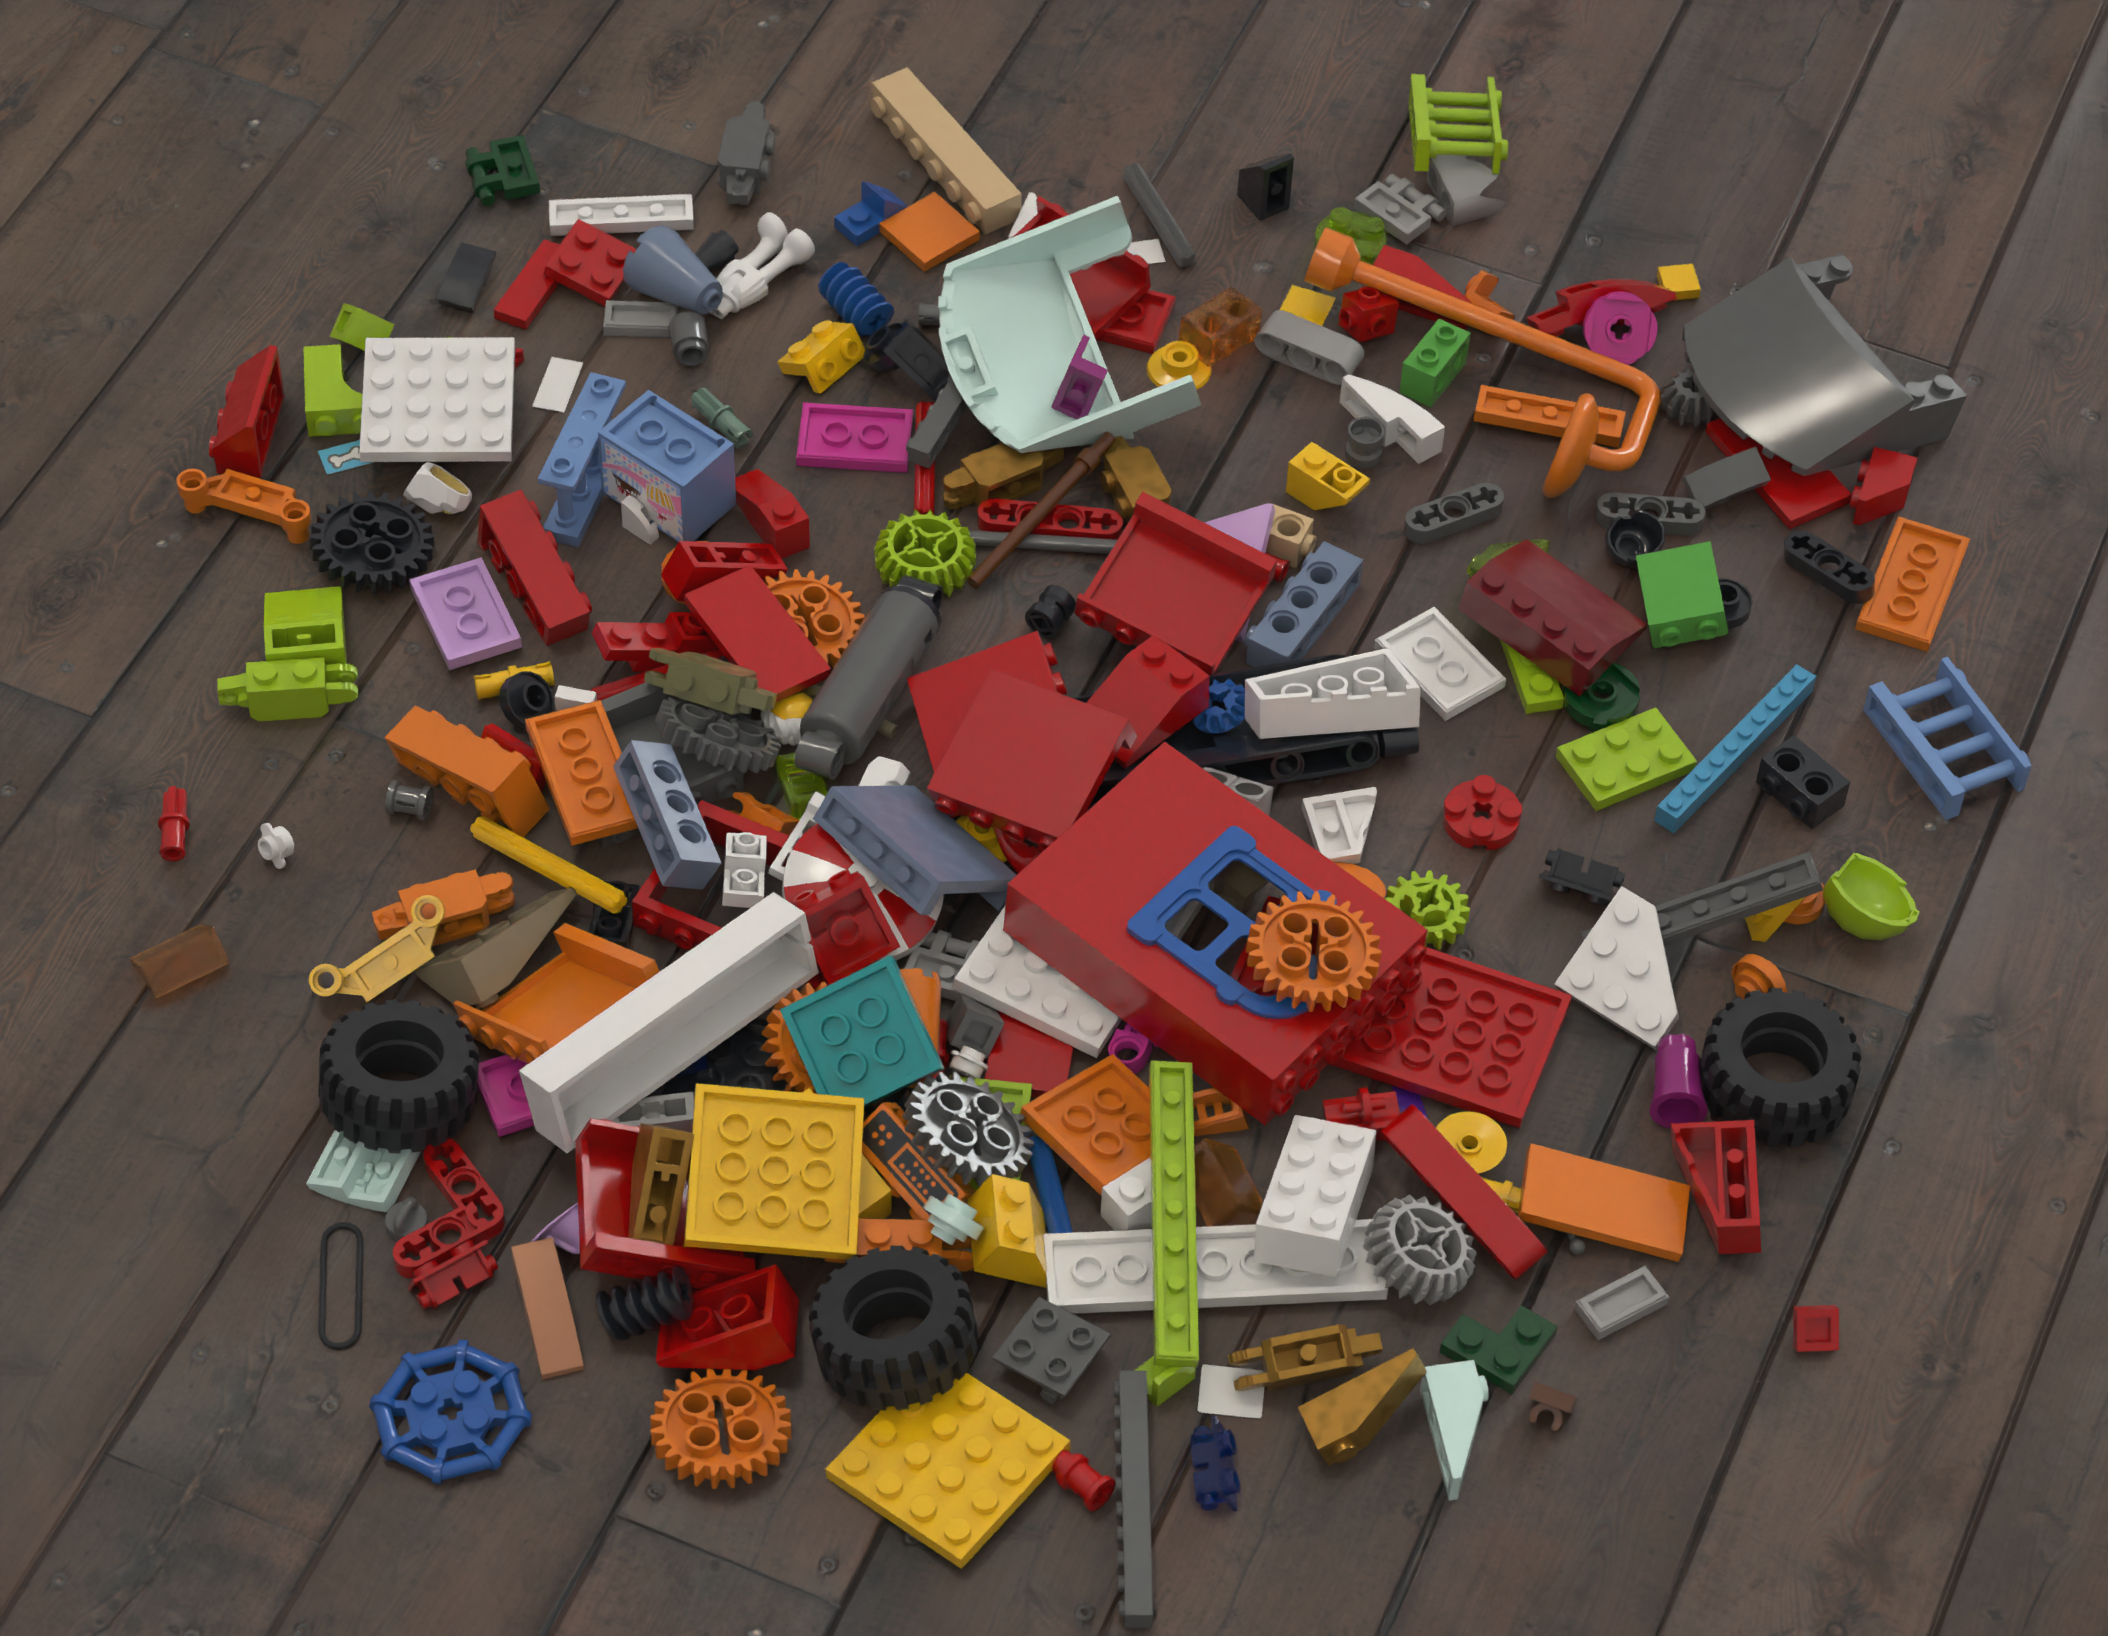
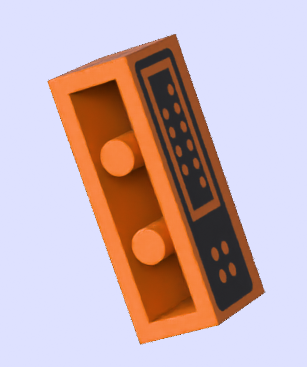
M882 1103L863 1122L862 1154L882 1174L883 1180L892 1190V1195L897 1198L901 1196L911 1207L909 1214L914 1220L929 1219L932 1213L923 1207L930 1196L944 1202L947 1195L950 1194L968 1205L967 1200L976 1190L969 1183L965 1185L961 1175L957 1173L953 1178H948V1169L942 1166L939 1169H934L935 1159L933 1157L922 1158L920 1156L924 1148L923 1146H916L910 1143L915 1134L905 1131L904 1128L909 1121L902 1118L904 1111L897 1103Z

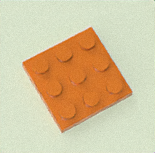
M1113 1054L1021 1108L1020 1114L1025 1116L1023 1122L1101 1196L1102 1187L1151 1157L1150 1088Z

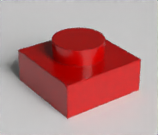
M1836 1305L1793 1306V1348L1797 1352L1839 1350V1308Z

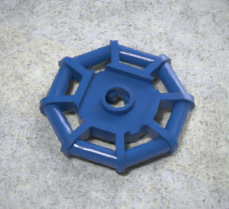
M459 1340L458 1344L413 1355L410 1352L400 1357L401 1363L380 1392L371 1397L369 1405L370 1410L375 1414L382 1442L380 1452L387 1461L395 1460L431 1478L432 1484H442L443 1480L486 1469L491 1471L499 1469L502 1466L501 1460L522 1430L530 1426L532 1414L527 1410L518 1378L520 1370L514 1362L505 1363L469 1345V1340ZM455 1362V1367L452 1371L427 1376L423 1371L424 1369ZM467 1363L493 1377L485 1382L480 1380L477 1374L466 1370ZM412 1377L416 1384L412 1387L410 1397L407 1401L395 1400ZM502 1389H504L509 1408L507 1411L496 1410L492 1397ZM448 1407L461 1409L457 1412V1418L454 1420H449L447 1415H440V1413ZM393 1416L406 1417L410 1431L403 1436H398ZM495 1426L503 1427L491 1446L484 1443L485 1435L490 1428L492 1432ZM423 1445L431 1448L433 1454L437 1456L432 1460L412 1450V1448L415 1446L423 1448ZM472 1451L476 1453L475 1455L447 1461L448 1457Z

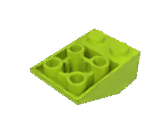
M341 586L265 593L264 640L266 661L324 657L325 664H347Z

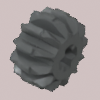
M1686 366L1682 372L1673 370L1669 378L1664 380L1660 391L1661 410L1666 412L1668 420L1678 419L1680 427L1685 423H1691L1696 429L1700 422L1704 424L1710 423L1713 416H1717V414L1704 399L1692 378L1694 371H1691Z

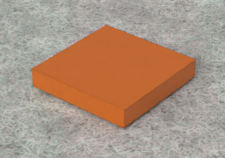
M936 192L931 193L879 223V232L924 272L980 240V231Z

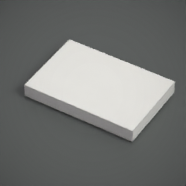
M1435 607L1375 639L1374 649L1389 648L1420 686V696L1445 721L1505 688L1506 678Z

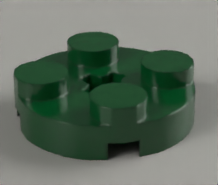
M1612 663L1581 696H1578L1565 686L1563 690V706L1574 720L1587 726L1591 732H1596L1636 715L1640 702L1639 682L1627 668L1620 664ZM1597 691L1600 694L1607 692L1609 695L1608 698L1601 699L1597 698L1594 692Z

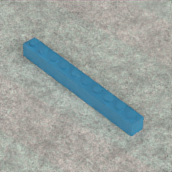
M1796 664L1657 806L1654 821L1670 832L1675 833L1813 692L1816 676Z

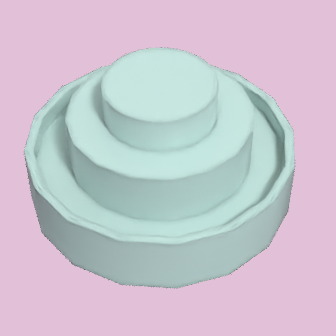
M950 1194L947 1195L944 1202L930 1196L923 1207L932 1213L927 1220L934 1225L930 1233L950 1245H953L956 1238L962 1242H965L968 1236L978 1240L985 1228L973 1221L978 1212L977 1210Z

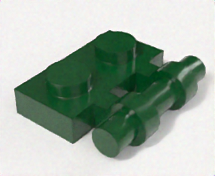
M524 135L489 141V152L480 153L476 147L467 149L465 165L468 174L473 176L474 179L472 187L475 196L480 198L484 206L492 205L495 202L493 194L496 191L503 190L506 200L540 193V182ZM490 169H496L497 173L487 175L486 172Z

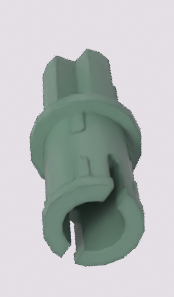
M700 388L692 394V405L709 421V426L712 430L721 432L730 442L734 443V447L737 449L749 443L750 439L744 434L752 437L753 431L734 415V410L730 405L724 406L706 388Z

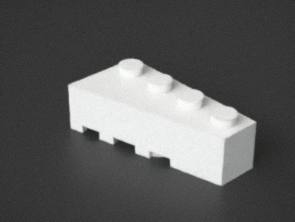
M1389 648L1245 679V720L1259 739L1419 727L1421 688Z

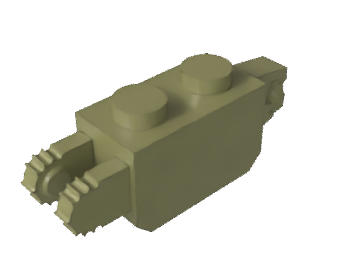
M651 648L649 658L668 664L669 668L667 675L659 671H646L644 681L664 688L663 693L731 715L738 713L749 714L752 708L763 711L774 709L777 693L757 687L759 679H756L757 673L753 670L694 652L676 653L661 648Z

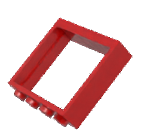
M703 800L697 805L712 842L725 847L727 833L749 832L755 835L767 836L766 864L769 866L772 865L789 838V835ZM786 859V861H785L784 864L782 865L783 867L786 866V863H787V860H788V859ZM655 868L632 900L634 926L646 930L649 935H658L670 940L685 950L693 949L721 929L719 926L659 902L668 886H662Z

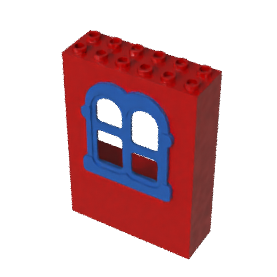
M1163 742L1007 884L1003 925L1004 932L1179 1062L1192 1063V1072L1265 1126L1276 1115L1279 1117L1283 1116L1290 1109L1295 1096L1302 1089L1304 1091L1310 1090L1317 1082L1321 1071L1328 1064L1334 1066L1345 1053L1346 1046L1353 1039L1356 1041L1361 1040L1368 1032L1372 1021L1379 1014L1385 1016L1392 1009L1397 996L1403 990L1409 992L1415 987L1422 975L1419 968L1427 952V948L1424 946L1428 929L1166 742ZM1241 861L1283 891L1292 902L1296 901L1298 891L1303 893L1306 900H1312L1314 891H1318L1320 900L1325 902L1333 894L1335 895V905L1339 907L1346 901L1351 902L1349 912L1353 914L1362 910L1364 912L1362 923L1373 922L1372 935L1380 937L1378 949L1382 950L1377 977L1372 979L1371 988L1369 991L1362 989L1358 1001L1348 996L1347 1004L1344 1008L1335 1000L1332 1001L1330 1011L1326 1012L1321 1003H1315L1313 1012H1309L1306 1002L1301 1001L1294 1009L1291 1005L1292 998L1288 996L1278 1002L1276 1001L1277 995L1262 996L1249 991L1219 969L1215 962L1239 939L1248 938L1250 926L1255 924V921L1208 888V884L1230 863ZM1190 901L1202 903L1228 924V927L1201 951L1192 949L1165 928L1166 923ZM1311 955L1309 965V977L1313 980L1315 979L1317 963L1315 955Z

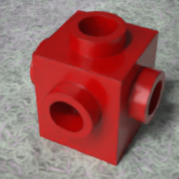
M1361 287L1359 290L1343 293L1338 325L1358 342L1370 341L1373 338L1392 334L1395 330L1399 302L1391 295L1373 287Z

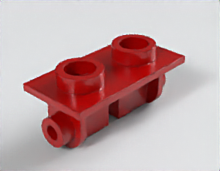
M487 1239L477 1245L472 1240H469L450 1251L453 1258L440 1265L437 1264L436 1260H432L413 1272L416 1278L411 1281L407 1289L411 1291L419 1287L421 1292L416 1294V1298L422 1309L425 1310L428 1307L435 1309L459 1295L460 1292L453 1282L457 1277H459L466 1291L493 1277V1272L498 1269L497 1262L491 1254L485 1257L482 1253L488 1244Z

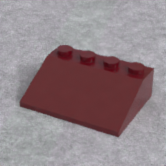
M1528 539L1493 557L1466 582L1458 608L1578 696H1581L1648 626V624Z

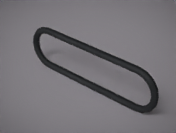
M345 1222L331 1225L325 1230L321 1238L318 1332L321 1341L326 1346L334 1349H343L353 1345L360 1337L362 1323L363 1236L357 1226ZM344 1228L353 1231L357 1238L355 1331L349 1340L337 1343L332 1342L325 1335L327 1240L333 1231Z

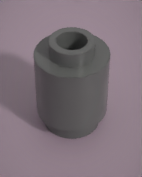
M682 312L674 316L669 323L674 356L685 366L701 364L709 352L704 318L695 312Z

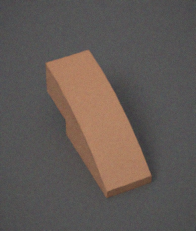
M553 1237L512 1246L513 1266L542 1380L584 1370L573 1315Z

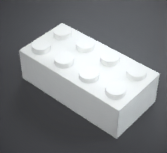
M1294 1116L1256 1222L1255 1262L1337 1278L1374 1167L1376 1130L1320 1120L1313 1117Z

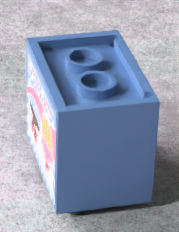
M647 390L598 432L602 493L620 505L621 501L629 494L634 496L644 505L641 512L651 524L655 521L657 529L677 542L696 540L736 505L734 443L652 391Z

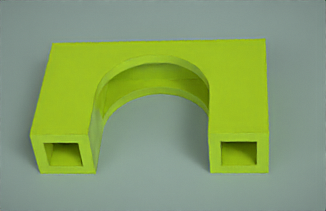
M341 344L305 346V414L309 437L361 433L363 394L350 388L344 381Z

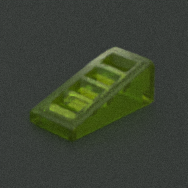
M795 753L779 755L776 758L775 766L789 815L800 820L814 793L799 796L796 794L815 791L826 797L827 789L823 777L809 772L810 774L790 777L789 775L808 771L796 768L795 766L787 768V766L795 765ZM811 781H812V783H810V784H804V785H799V786H793V785H795V784H801V783H806V782H811Z

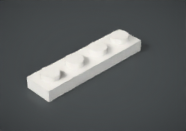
M692 194L549 200L551 236L567 235L578 219L605 233L646 232L650 228L659 225L667 226L673 230H694Z

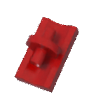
M1367 1087L1357 1088L1356 1096L1328 1099L1322 1102L1325 1121L1376 1130V1141L1385 1140L1380 1131L1400 1115L1396 1091L1369 1094Z

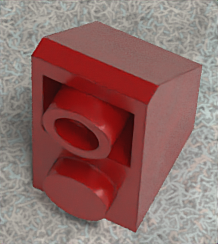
M1878 447L1873 448L1870 461L1863 459L1857 481L1863 482L1862 487L1855 486L1849 507L1856 509L1853 524L1862 525L1904 509L1918 457Z

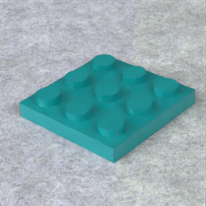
M891 955L780 1009L817 1094L864 1098L865 1108L944 1069L895 958Z

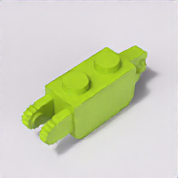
M324 657L246 662V673L217 678L218 700L220 705L249 707L250 717L257 721L323 717L329 712V704H343L344 702L356 701V698H358V688L352 682H355L357 679L358 670L354 665H350V663L325 664Z

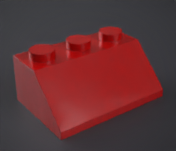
M269 345L238 366L233 382L228 381L225 392L226 406L225 409H219L217 417V436L212 435L209 442V457L215 460L217 474H224L226 469L256 478H261L285 398L277 346Z

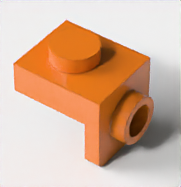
M1482 270L1478 275L1472 277L1466 286V294L1464 295L1472 302L1471 304L1513 320L1515 315L1489 298L1499 282V278Z

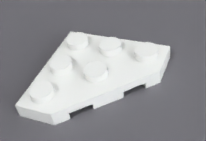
M1621 886L1554 985L1556 989L1572 995V999L1657 1051L1658 1042L1669 1034L1679 1019L1658 913L1654 905Z

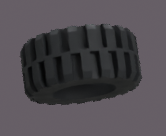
M1769 988L1768 993L1762 994L1760 990L1746 993L1744 1000L1741 997H1737L1728 1002L1726 1008L1719 1010L1712 1019V1024L1707 1030L1700 1059L1703 1094L1705 1101H1709L1707 1108L1715 1118L1722 1117L1723 1121L1754 1120L1755 1139L1765 1141V1146L1778 1147L1779 1143H1787L1788 1147L1801 1146L1805 1139H1808L1811 1143L1824 1138L1825 1131L1827 1133L1833 1132L1840 1125L1842 1118L1847 1115L1851 1107L1861 1070V1049L1855 1043L1857 1037L1849 1024L1843 1025L1845 1018L1835 1009L1832 1011L1826 1008L1827 1003L1817 997L1813 1000L1804 997L1805 992L1793 990L1792 993L1782 992V988ZM1764 1052L1782 1053L1804 1064L1813 1077L1796 1083L1773 1081L1757 1073L1748 1064L1746 1058Z
M385 1000L382 1005L376 1006L374 1002L364 1005L359 1012L352 1010L341 1018V1022L337 1021L327 1032V1037L322 1041L320 1047L318 1097L320 1098L322 1113L328 1118V1122L338 1133L343 1131V1136L355 1144L360 1141L364 1143L365 1148L377 1151L378 1148L388 1149V1153L400 1154L401 1150L411 1149L412 1153L423 1151L425 1146L430 1144L436 1147L447 1141V1135L453 1137L462 1130L464 1124L471 1119L474 1113L478 1089V1047L474 1044V1038L466 1027H462V1023L451 1014L445 1016L442 1009L433 1005L427 1008L421 1006V1003L418 1001L409 1000L408 1004L397 1003V1000ZM388 1071H406L418 1074L422 1078L411 1081H390L374 1075Z
M902 1245L890 1246V1250L880 1251L879 1248L868 1250V1255L861 1258L855 1255L845 1261V1267L841 1270L836 1267L827 1276V1285L821 1284L813 1297L814 1301L809 1308V1330L825 1381L830 1383L831 1389L839 1396H847L849 1402L862 1407L865 1403H868L871 1409L886 1411V1407L895 1406L897 1411L909 1409V1404L920 1402V1405H924L933 1400V1395L939 1392L942 1395L954 1386L953 1380L957 1379L960 1381L968 1371V1363L974 1360L978 1349L976 1343L979 1339L978 1325L967 1283L963 1280L962 1274L955 1266L949 1265L947 1259L935 1253L929 1256L927 1250L913 1247L911 1251L905 1250V1247ZM912 1316L924 1319L914 1330L891 1339L864 1337L865 1333L873 1326L890 1318Z

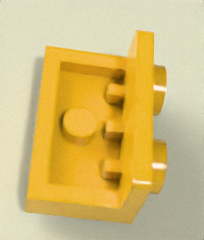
M826 320L815 325L812 328V333L804 340L791 345L788 348V353L777 363L783 374L806 376L815 393H822L863 358L865 348L854 324Z

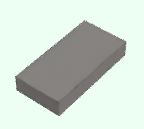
M606 301L603 324L604 336L671 338L669 323L674 316L679 314V306L667 302Z
M1643 1266L1577 1300L1574 1310L1597 1340H1600L1666 1306L1669 1296L1647 1267Z

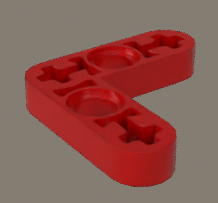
M449 1138L436 1147H433L432 1144L425 1147L424 1164L428 1175L454 1210L396 1242L393 1247L394 1266L396 1271L406 1278H416L413 1272L432 1260H436L437 1264L440 1265L453 1258L450 1251L469 1240H472L475 1245L486 1239L488 1241L501 1233L505 1227L504 1207L459 1144ZM442 1155L445 1159L450 1158L451 1172L448 1173V1167L441 1159L436 1160L437 1156ZM462 1181H469L476 1185L474 1191L466 1195L455 1193L453 1188ZM480 1203L485 1215L488 1217L493 1216V1219L488 1222L485 1218L479 1219L476 1205ZM446 1230H455L461 1234L459 1240L452 1244H444L437 1239ZM430 1241L431 1247H426V1242ZM411 1252L414 1256H420V1259L413 1261L410 1257L406 1258L405 1255Z

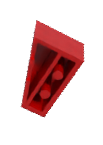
M1754 1120L1670 1123L1672 1152L1687 1185H1690V1192L1718 1253H1761Z

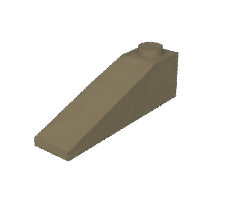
M570 887L549 892L509 914L508 918L511 923L507 920L491 927H486L475 933L477 939L459 947L453 945L442 951L432 960L415 970L417 977L451 1003L458 1000L469 1006L475 1005L477 1009L494 1003L499 999L497 993L512 983L576 896L575 889Z

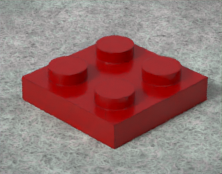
M578 219L545 265L543 274L605 307L606 301H612L625 282L623 268L626 256L629 251L635 253L637 249Z

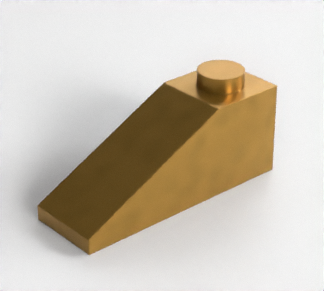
M640 1123L632 1164L628 1238L668 1245L674 1244L693 1145V1133L680 1129Z
M1414 1348L1298 1407L1318 1451L1328 1466L1335 1462L1342 1463L1348 1461L1359 1450L1367 1447L1426 1374L1427 1371Z

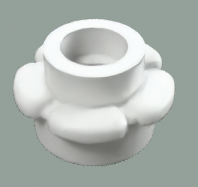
M963 1046L960 1052L951 1051V1055L954 1056L949 1066L951 1069L969 1077L970 1075L973 1078L979 1079L983 1070H988V1065L983 1063L985 1055L967 1046Z

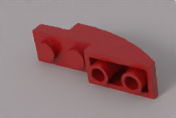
M1631 279L1590 281L1555 291L1559 305L1529 316L1526 319L1530 327L1557 337L1565 332L1564 328L1574 324L1582 326L1585 315L1595 299L1609 293L1628 292L1634 294L1649 305L1653 313L1667 307L1666 303L1677 299L1674 291L1664 286L1646 281ZM1618 319L1617 323L1613 325H1625L1624 319Z
M669 612L664 623L597 622L592 631L594 640L604 660L628 661L633 672L647 671L666 665L649 658L651 648H661L676 653L694 652L699 654L718 648L692 612Z

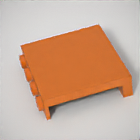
M565 923L553 932L562 953L500 996L497 1001L486 1006L481 1011L458 1000L452 1004L459 1016L458 1020L462 1023V1027H466L475 1040L484 1043L490 1049L495 1048L506 1053L512 1059L517 1058L529 1064L659 973L656 961Z

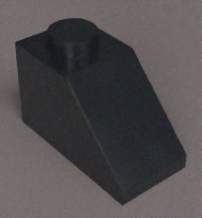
M1291 154L1268 157L1239 169L1237 196L1259 221L1290 209L1294 157Z

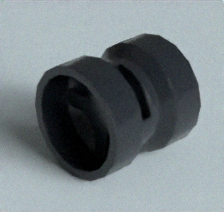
M1047 586L1039 596V602L1033 603L1025 613L1027 625L1033 632L1038 631L1039 635L1043 638H1054L1063 627V621L1068 620L1075 612V599L1060 586Z

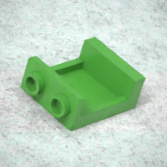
M1711 541L1636 556L1653 648L1672 647L1681 643L1702 639L1708 640L1728 634Z

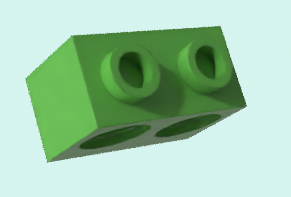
M1438 319L1403 362L1399 393L1432 407L1467 363L1471 333Z

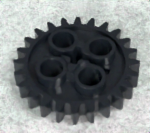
M368 491L366 499H361L354 492L352 501L348 502L345 498L338 497V507L328 503L326 505V514H317V523H312L310 550H312V560L318 562L319 572L328 571L329 581L340 577L341 588L354 583L356 584V592L359 593L364 586H369L371 593L376 594L378 586H383L389 593L392 590V583H397L402 588H405L406 577L409 579L416 578L419 571H427V563L432 561L434 549V535L431 534L432 524L425 523L424 512L415 514L414 503L403 507V497L401 496L392 502L388 501L387 492H384L380 499H376L372 491Z

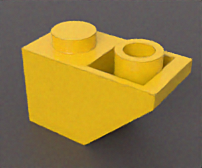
M1314 442L1307 445L1288 462L1286 493L1314 511L1346 505L1370 484V478Z

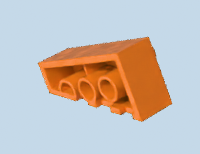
M415 705L384 737L398 763L435 787L441 783L442 787L452 798L462 805H465L470 800L482 812L481 816L495 823L499 820L502 821L510 831L523 838L550 810L529 770L531 768L530 762L517 751L510 753L502 749L493 739L489 737L482 739L474 735L465 725L458 724L456 726L448 722L437 711L432 710L428 712Z

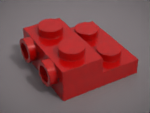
M849 870L838 872L828 879V888L815 894L814 890H808L797 895L792 900L793 905L806 914L811 941L808 943L813 946L817 967L828 985L857 972L901 947L866 879L858 871L853 874Z

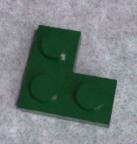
M1522 1305L1500 1334L1462 1314L1441 1342L1439 1352L1455 1362L1474 1360L1479 1376L1484 1375L1486 1380L1512 1395L1556 1336L1558 1326Z

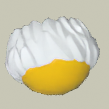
M797 692L776 702L774 709L761 711L760 716L761 721L764 722L763 727L773 729V735L779 737L778 742H781L783 745L787 743L792 746L799 744L801 739L800 722L813 699L805 693Z

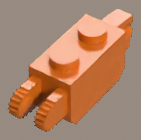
M475 869L464 873H454L446 878L424 884H415L409 888L399 890L398 902L372 912L376 933L380 940L392 937L412 923L411 908L414 901L423 895H432L439 898L445 907V916L438 926L433 946L475 935V933L489 926V915L502 912L504 909H511V906H514L513 878L507 872L503 873V871L478 877ZM433 904L424 906L423 915L425 918L432 919L436 915V908Z
M858 1219L856 1253L858 1258L868 1255L867 1251L879 1248L880 1251L890 1250V1246L902 1245L905 1247V1250L912 1251L913 1247L927 1250L929 1256H932L933 1253L947 1259L949 1265L955 1266L962 1272H968V1270L974 1268L972 1252L964 1251V1249L972 1248L970 1236L966 1238L965 1242L956 1238L953 1245H950L930 1233L934 1225L927 1220ZM825 1258L826 1262L845 1263L846 1261Z

